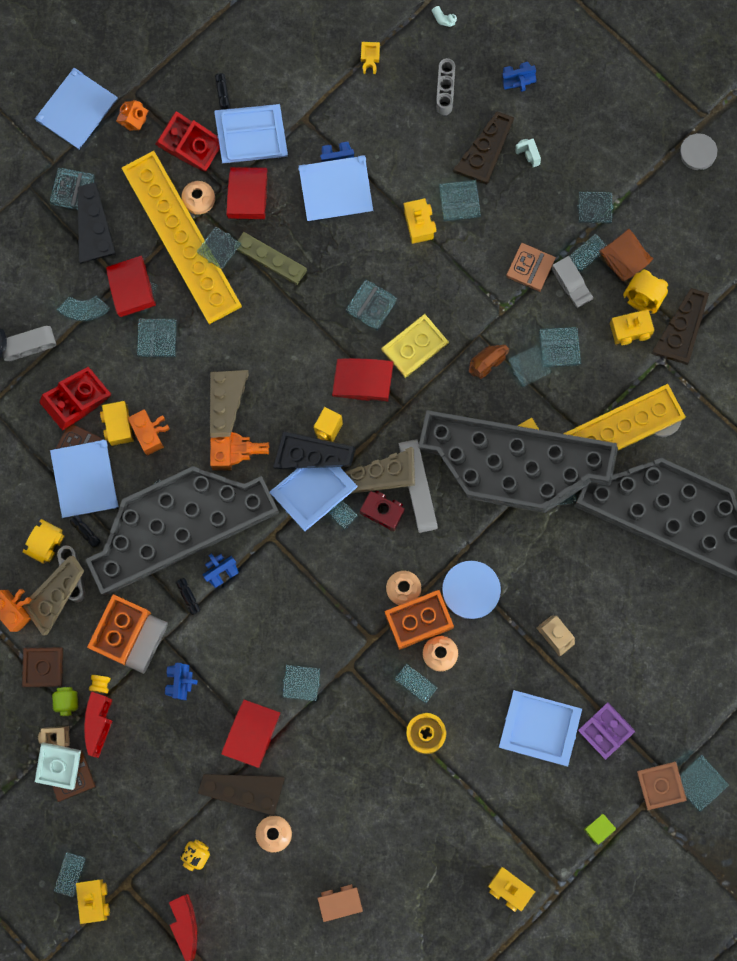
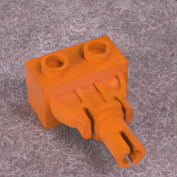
M231 432L230 437L211 438L210 466L212 470H232V465H236L243 460H250V455L269 454V442L252 443L250 442V437H242L235 432Z

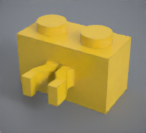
M425 198L404 203V214L411 243L434 239L436 225L430 219V215H432L431 205L426 203Z
M649 309L614 317L610 321L615 344L627 345L632 343V340L637 339L645 341L650 339V336L654 333Z
M503 867L499 869L488 885L491 889L489 893L498 900L500 897L504 898L507 901L505 905L514 912L517 909L522 911L535 893L533 889Z
M103 879L76 883L80 924L107 920V916L110 915L109 904L105 903V895L108 894L107 884L103 883Z

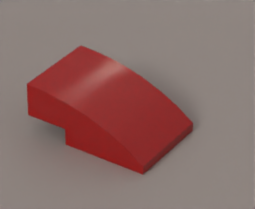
M177 111L172 115L155 145L169 154L205 172L220 149L217 135L196 121L189 120Z
M230 167L227 217L229 219H265L267 168Z
M142 256L106 267L114 305L120 317L156 306Z
M355 358L337 359L332 396L388 402L393 361Z
M87 367L60 381L57 387L42 394L39 403L57 425L64 430L100 406L111 396V393L93 371Z
M91 691L85 714V743L88 755L99 758L113 722L106 718L112 699Z
M243 700L221 755L260 768L280 712Z
M187 894L169 902L177 920L170 927L185 961H192L195 959L197 949V924L193 905Z

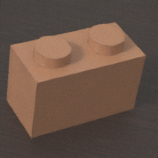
M351 884L340 887V892L333 893V889L321 892L322 896L318 897L323 922L363 912L357 887L353 888Z

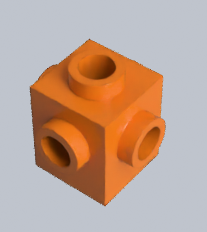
M139 101L124 102L120 107V113L116 122L130 131L140 130L146 121L148 110Z

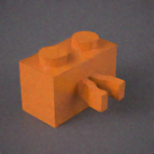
M145 409L128 417L137 439L147 456L164 448L158 433L166 432L170 428L168 425L164 427L159 426L161 422L165 421L163 415L153 423Z
M20 589L15 594V597L9 590H0V620L10 632L20 631L31 620L22 606L29 604L32 599L27 597L24 601L18 602L21 599V595L25 593L23 589Z

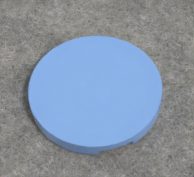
M465 561L455 565L447 573L443 582L442 592L447 607L455 615L465 619H477L488 615L496 607L500 598L501 587L496 573L489 566L478 561Z

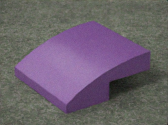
M609 702L578 730L605 760L635 732Z

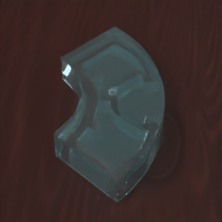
M97 296L86 301H79L69 297L57 309L63 316L77 321L93 320L103 316L110 310Z

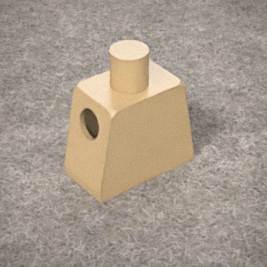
M551 615L536 627L559 656L575 645L574 636L557 616Z

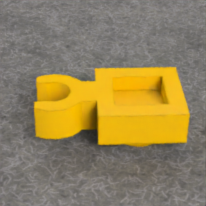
M362 42L361 62H365L363 64V74H366V69L369 67L373 69V74H376L377 68L374 62L379 63L380 42Z

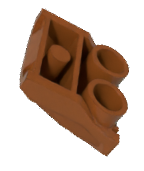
M630 229L625 230L613 242L599 250L608 266L618 275L621 281L634 276L653 260V257L645 251Z
M506 345L485 347L471 359L469 373L473 377L477 376L483 379L490 373L492 366L497 367L505 360L509 348Z

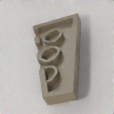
M248 370L211 372V438L230 437L236 419V412L240 406V399L242 393H244L245 382L249 376Z
M410 447L401 453L391 454L388 458L375 460L367 466H360L346 471L345 473L358 486L350 494L415 486L414 449Z
M69 556L30 596L32 601L27 605H23V608L42 636L48 635L84 572L74 556Z

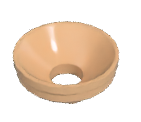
M194 181L184 188L182 201L188 212L204 214L213 207L215 193L209 184L203 181ZM194 190H201L203 194L200 198L195 199L192 197V192Z
M409 571L396 572L387 582V595L397 605L417 599L421 594L420 580ZM406 581L409 583L410 588L407 592H401L398 589L400 582Z
M433 637L427 641L423 648L424 662L434 671L449 670L457 661V646L448 637ZM444 647L447 651L446 656L438 658L435 655L436 648Z
M266 817L257 826V842L262 849L268 852L282 851L291 841V827L282 817ZM270 828L278 830L279 836L276 840H270L267 837V831Z

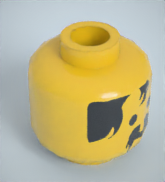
M196 839L195 841H189L180 855L181 860L184 862L183 866L190 871H193L194 868L202 869L210 856L209 847Z

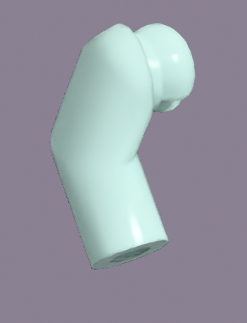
M439 6L432 9L438 24L448 27L455 25L457 21L456 15H444Z

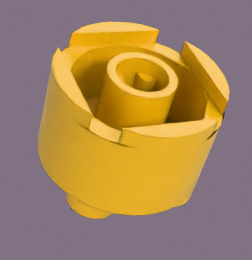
M642 270L634 275L623 296L624 298L627 296L629 299L628 304L636 310L644 311L649 309V311H652L651 314H654L658 311L668 293V283L663 279L656 278L649 271Z
M40 519L39 522L42 524L40 527L37 525L34 527L25 544L28 546V549H23V553L44 564L46 561L49 563L52 561L55 552H53L55 546H60L65 536L62 534V529Z
M419 714L408 724L406 731L407 741L416 752L432 754L438 751L444 744L446 739L445 725L434 714ZM429 729V733L432 736L424 739L423 734L420 732Z

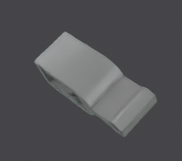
M569 256L552 265L551 270L565 293L570 296L576 308L593 300L592 294L587 289L581 274Z

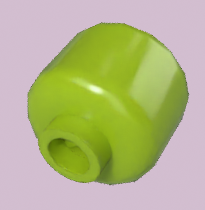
M72 687L57 688V691L52 695L53 711L60 713V716H71L72 712L78 709V693Z

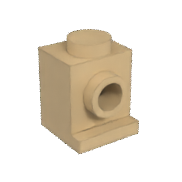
M69 726L42 728L38 735L39 744L48 743L63 747L70 746ZM54 733L57 734V740L52 738Z

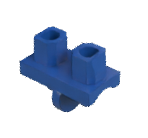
M529 62L521 63L520 69L513 70L511 66L504 67L502 73L504 90L519 87L521 92L526 90L525 85L535 83V65L531 66Z
M349 142L340 143L339 152H333L332 145L322 146L321 162L353 158L354 151L351 149Z
M211 553L208 555L211 561L205 565L208 569L213 565L215 566L202 575L207 582L209 581L216 588L223 583L219 576L221 572L225 570L230 578L239 572L232 555L223 560L222 554L214 558Z
M175 663L174 666L167 667V677L174 678V685H167L165 687V695L171 696L174 699L187 700V692H191V686L197 685L198 680L192 679L193 672H189V665Z

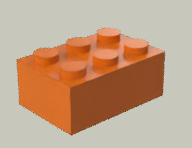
M440 590L384 611L399 650L454 628Z
M113 594L87 648L125 665L137 637L151 612Z

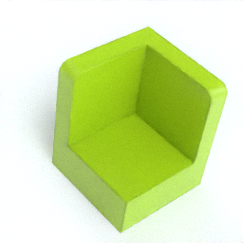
M602 814L583 830L596 845H599L616 828Z

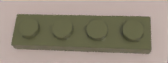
M245 232L238 239L237 242L240 244H237V248L236 244L234 246V249L297 286L307 271V268Z

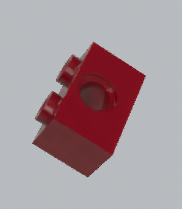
M370 491L360 509V514L394 532L405 512V508L402 507V503L396 500L389 501L386 499V495L379 491L375 493ZM384 505L388 507L389 511L386 514H381L378 512V508Z

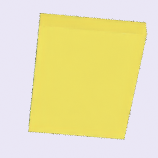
M424 314L382 347L381 350L390 361H393V365L406 378L448 345L449 341Z

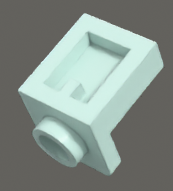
M534 139L519 141L515 148L516 154L525 152L527 161L531 162L533 167L539 166L541 157Z

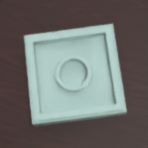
M42 743L35 782L74 790L81 750Z

